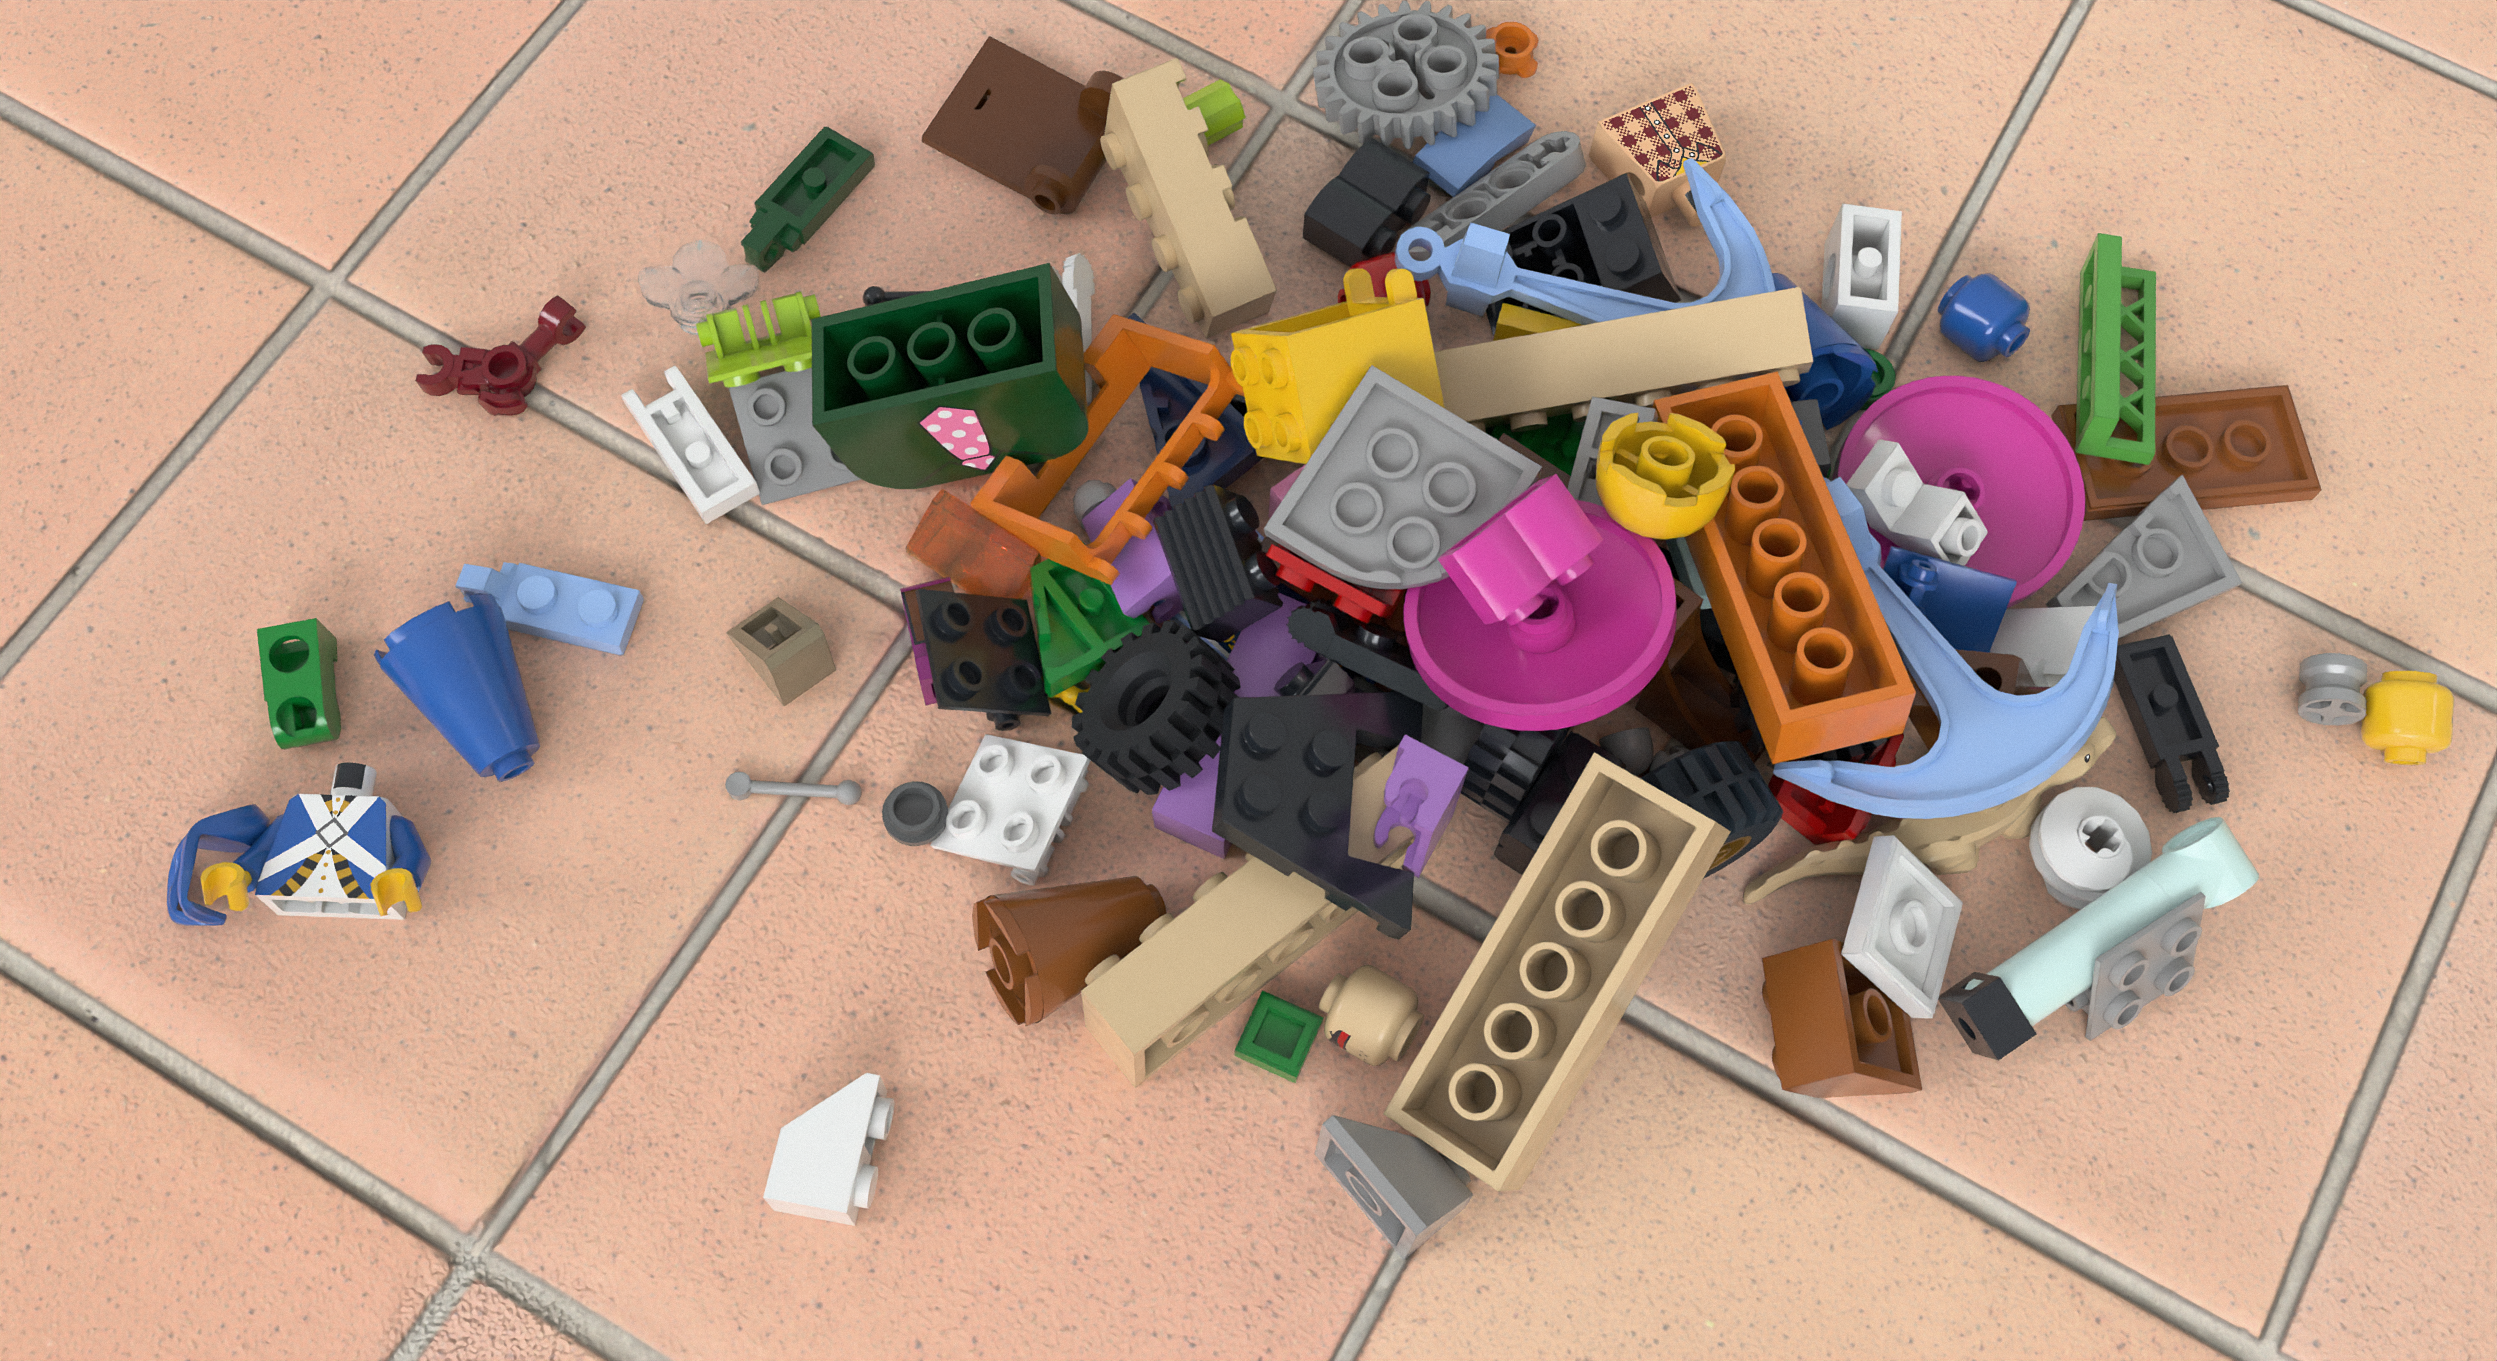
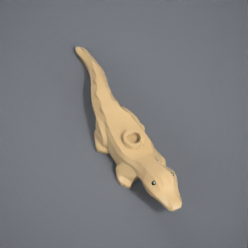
M2101 717L2085 744L2066 765L2030 791L2003 804L1954 817L1931 819L1893 817L1885 824L1870 832L1859 835L1853 840L1835 841L1810 847L1783 861L1749 883L1744 891L1743 902L1745 905H1751L1788 884L1810 877L1864 874L1875 836L1894 835L1924 865L1929 866L1936 875L1967 873L1977 867L1979 847L2000 835H2003L2006 839L2029 837L2031 826L2041 812L2039 808L2042 801L2041 794L2055 785L2065 784L2084 776L2095 764L2098 757L2113 743L2116 737V730L2107 718Z

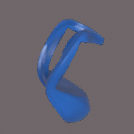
M256 804L239 807L201 819L190 828L186 836L180 841L172 858L167 883V910L173 922L185 926L223 925L226 922V914L211 910L187 899L197 849L244 853L270 825V819ZM178 901L182 908V911L177 910Z

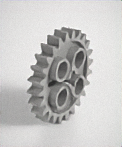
M1407 0L1401 2L1397 12H1390L1384 4H1380L1378 7L1379 16L1373 18L1360 11L1357 13V26L1341 22L1339 24L1340 37L1326 36V50L1317 51L1316 53L1317 67L1313 68L1319 108H1325L1326 120L1329 123L1339 121L1340 132L1343 135L1358 128L1359 142L1363 144L1374 135H1378L1381 138V143L1387 147L1394 138H1402L1405 148L1411 149L1414 137L1422 136L1429 145L1435 144V132L1443 131L1451 137H1456V122L1470 126L1475 125V111L1487 112L1489 110V97L1497 95L1499 56L1496 55L1495 40L1486 39V27L1484 25L1472 27L1471 14L1466 13L1453 19L1451 5H1447L1438 13L1431 12L1430 1H1425L1419 10H1411Z

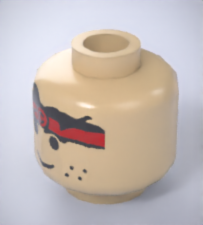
M1372 965L1361 966L1349 978L1338 973L1330 982L1319 1004V1009L1328 1013L1324 1025L1326 1038L1331 1043L1371 1066H1380L1389 1058L1399 1062L1411 1046L1424 1020V1014L1417 1011L1418 997L1416 992L1411 987Z

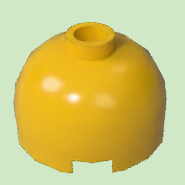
M1630 413L1613 421L1602 435L1596 462V490L1608 515L1625 529L1643 537L1654 539L1686 537L1709 523L1721 507L1735 472V464L1730 465L1724 455L1727 443L1723 437L1701 422L1674 413H1669L1667 423L1652 421L1637 423L1638 413Z

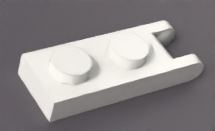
M674 365L664 371L667 382L674 389L670 393L646 406L643 405L642 400L633 389L623 393L621 397L705 524H708L759 495L760 492L752 475L679 369Z

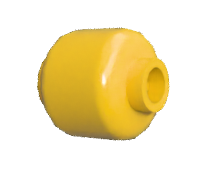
M2419 671L2384 672L2380 682L2373 683L2364 690L2366 716L2362 719L2361 737L2367 746L2385 751L2384 762L2399 765L2426 764L2427 753H2437L2451 745L2454 696L2447 687L2437 684L2438 676L2436 674Z

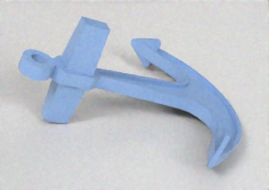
M1693 158L1685 160L1683 167L1689 181L1698 218L1719 260L1720 273L1719 280L1713 291L1708 296L1694 302L1673 303L1518 268L1507 252L1510 234L1471 222L1464 238L1447 247L1444 246L1443 240L1437 232L1427 227L1408 229L1397 242L1394 259L1397 269L1409 270L1416 281L1430 279L1438 273L1444 287L1448 291L1446 306L1483 316L1489 304L1506 297H1511L1581 325L1775 291L1771 268L1754 228L1729 194ZM1417 246L1423 247L1430 253V258L1425 261H1416L1410 256L1409 250Z
M1838 477L1833 481L1824 478L1901 659L1937 715L1940 732L1938 740L1926 755L1906 765L1886 767L1837 760L1792 761L1775 764L1773 773L1832 802L1876 815L1912 819L1954 817L1978 812L2012 800L2046 781L2066 765L2082 748L2096 728L2107 706L2114 683L2119 635L2115 597L2117 584L2108 583L2105 593L2083 627L2068 672L2055 686L2038 694L2019 696L1997 691L1974 672L1880 567L1881 546L1869 532L1863 506L1842 478Z

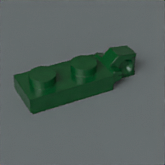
M824 126L755 201L756 212L749 221L751 223L750 227L753 229L741 241L746 256L745 261L765 273L783 256L785 249L794 253L802 244L805 245L875 167L874 154L831 128Z

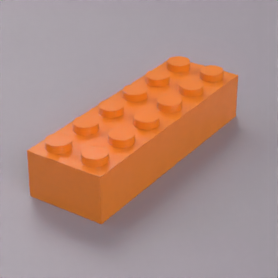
M1778 371L1654 400L1653 408L1657 411V422L1667 423L1669 413H1674L1705 424L1723 437L1727 443L1724 455L1730 465L1735 464V472L1729 491L1714 518L1700 530L1684 538L1772 764L1902 734L1916 691Z

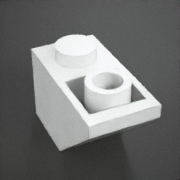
M865 1073L781 1128L763 1196L774 1211L855 1226L859 1207L870 1208L878 1180V1167L870 1165L876 1139H887L895 1105L894 1099L886 1097L888 1091L880 1075Z

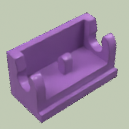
M1130 478L1081 520L1091 543L1101 533L1137 484V481ZM1163 495L1145 518L1153 527L1146 539L1143 540L1132 535L1111 564L1120 573L1111 587L1123 614L1136 618L1149 610L1155 602L1166 599V601L1157 605L1151 612L1156 623L1167 621L1183 610L1153 523L1155 517L1163 516L1164 511L1172 510L1168 498Z
M1405 735L1398 746L1393 771L1385 786L1384 802L1386 808L1375 827L1374 846L1380 849L1387 842L1388 833L1391 829L1398 826L1408 828L1414 835V842L1407 848L1402 870L1412 872L1414 876L1419 878L1453 817L1469 767Z

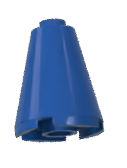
M1772 273L1775 291L1798 287L1787 276L1780 273ZM1802 291L1813 364L1808 373L1799 374V383L1784 388L1790 402L1817 399L1822 423L1826 430L1840 425L1859 411L1870 398L1876 386L1871 376L1873 370L1877 372V367L1869 352Z
M478 593L468 595L474 605L473 607L455 612L450 601L410 619L384 639L390 651L387 653L376 649L374 656L384 673L480 777L495 775L499 782H503L519 776L534 765L531 756L539 750L540 742L502 608L498 605L492 594Z

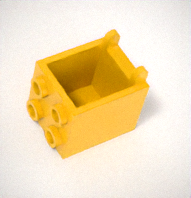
M1350 269L1343 278L1346 302L1231 333L1234 350L1231 353V368L1236 381L1243 388L1248 411L1244 416L1245 433L1252 447L1256 449L1257 456L1307 464L1372 365L1445 408L1424 298H1417L1414 278L1409 270L1392 269L1389 271L1385 278L1387 297H1375L1370 274L1364 269Z

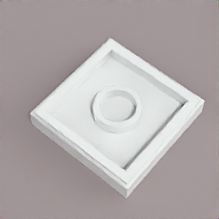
M1894 835L1875 836L1841 954L1911 1018H1933L1963 903Z

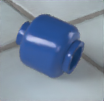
M1991 273L1980 274L1974 278L1966 275L1955 282L1940 301L1938 306V313L1942 315L1940 319V332L1978 362L1992 360L2000 354L2010 357L2024 344L2029 336L2030 329L2025 324L2029 317L2030 306L2023 296Z

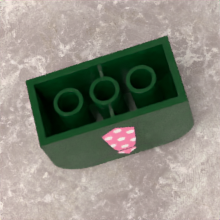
M1050 263L811 319L812 426L845 466L855 476L868 483L894 489H918L993 473L1005 456L1022 461L1025 466L1061 457L1073 451L1085 440L1088 434L1089 424L1081 317Z

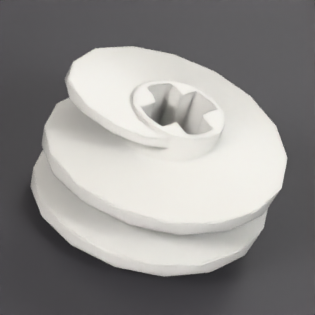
M2075 787L2058 794L2041 810L2031 826L2029 848L2035 867L2043 876L2048 893L2063 905L2079 910L2150 863L2152 849L2149 831L2137 810L2119 795L2098 787ZM2085 842L2089 843L2094 848L2095 852L2091 851L2085 845Z

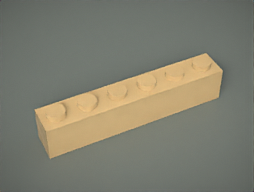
M1801 287L1434 352L1445 409L1485 433V428L1510 424L1511 432L1537 430L1548 426L1547 417L1572 413L1573 421L1575 422L1586 421L1592 396L1623 403L1634 402L1638 406L1653 408V402L1656 399L1777 371L1784 387L1799 383V374L1808 373L1813 364Z

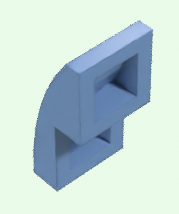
M1498 95L1489 97V110L1487 112L1475 111V125L1470 126L1456 122V137H1451L1440 131L1435 135V144L1429 145L1427 143L1414 157L1413 163L1430 172L1429 178L1452 197H1455L1491 172L1497 160L1528 143L1536 127L1532 121Z

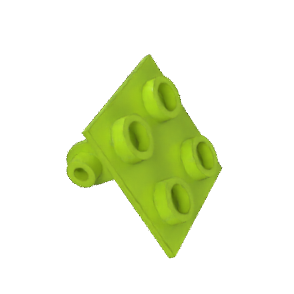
M800 291L795 294L772 299L781 333L775 334L766 300L760 301L769 336L757 338L748 304L743 305L742 309L751 338L749 341H745L736 308L706 314L707 321L696 323V328L702 347L713 344L715 350L705 352L709 384L723 380L725 387L746 385L761 378L759 371L782 365L786 372H797L812 368V326L810 320L821 317L815 294L803 297Z

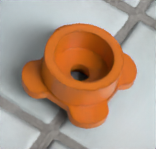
M1504 22L1486 30V39L1495 40L1496 55L1499 56V74H1517L1522 78H1528L1536 73L1538 63L1533 58V51L1538 46L1539 40L1533 31L1518 22Z

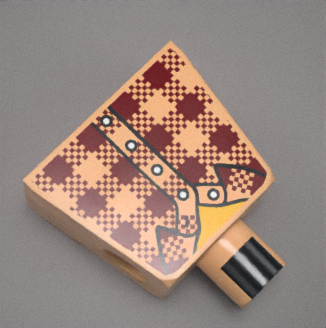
M1693 83L1598 121L1589 152L1592 162L1609 180L1627 173L1646 202L1651 218L1678 207L1692 227L1702 224L1697 215L1683 162L1693 158L1717 183L1726 162L1725 150Z

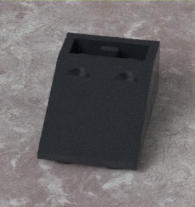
M1627 173L1501 231L1510 234L1507 252L1518 268L1673 303L1681 301L1647 204ZM1511 297L1491 303L1486 309L1493 336L1503 303L1563 318Z

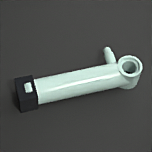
M2221 817L2209 818L2181 831L2162 847V855L1986 974L1973 972L1939 995V1002L1972 1053L1999 1061L2037 1035L2032 1026L2092 986L2095 959L2199 892L2206 896L2204 909L2222 905L2251 888L2259 879V873L2224 819Z

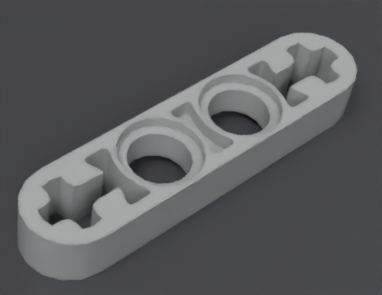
M1560 131L1537 139L1408 229L1427 227L1437 232L1442 238L1445 247L1464 238L1470 222L1498 231L1503 230L1584 172L1586 164L1579 136L1573 132ZM1417 246L1409 250L1410 256L1416 261H1425L1430 258V253L1423 247Z

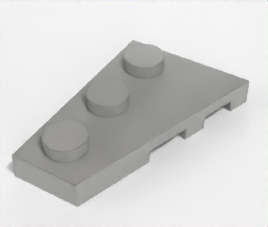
M2181 475L2145 507L2046 605L2048 608L2097 606L2107 589L2108 583L2117 584L2115 597L2119 640L2230 591L2240 585L2242 581L2183 475Z

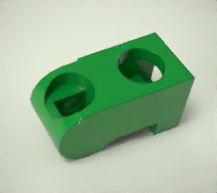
M317 618L257 629L264 701L268 705L271 729L279 747L286 750L337 740L341 732V718L336 698L333 662L338 661L336 637ZM294 639L300 640V641H294V642L284 643V642H286V641L294 640Z

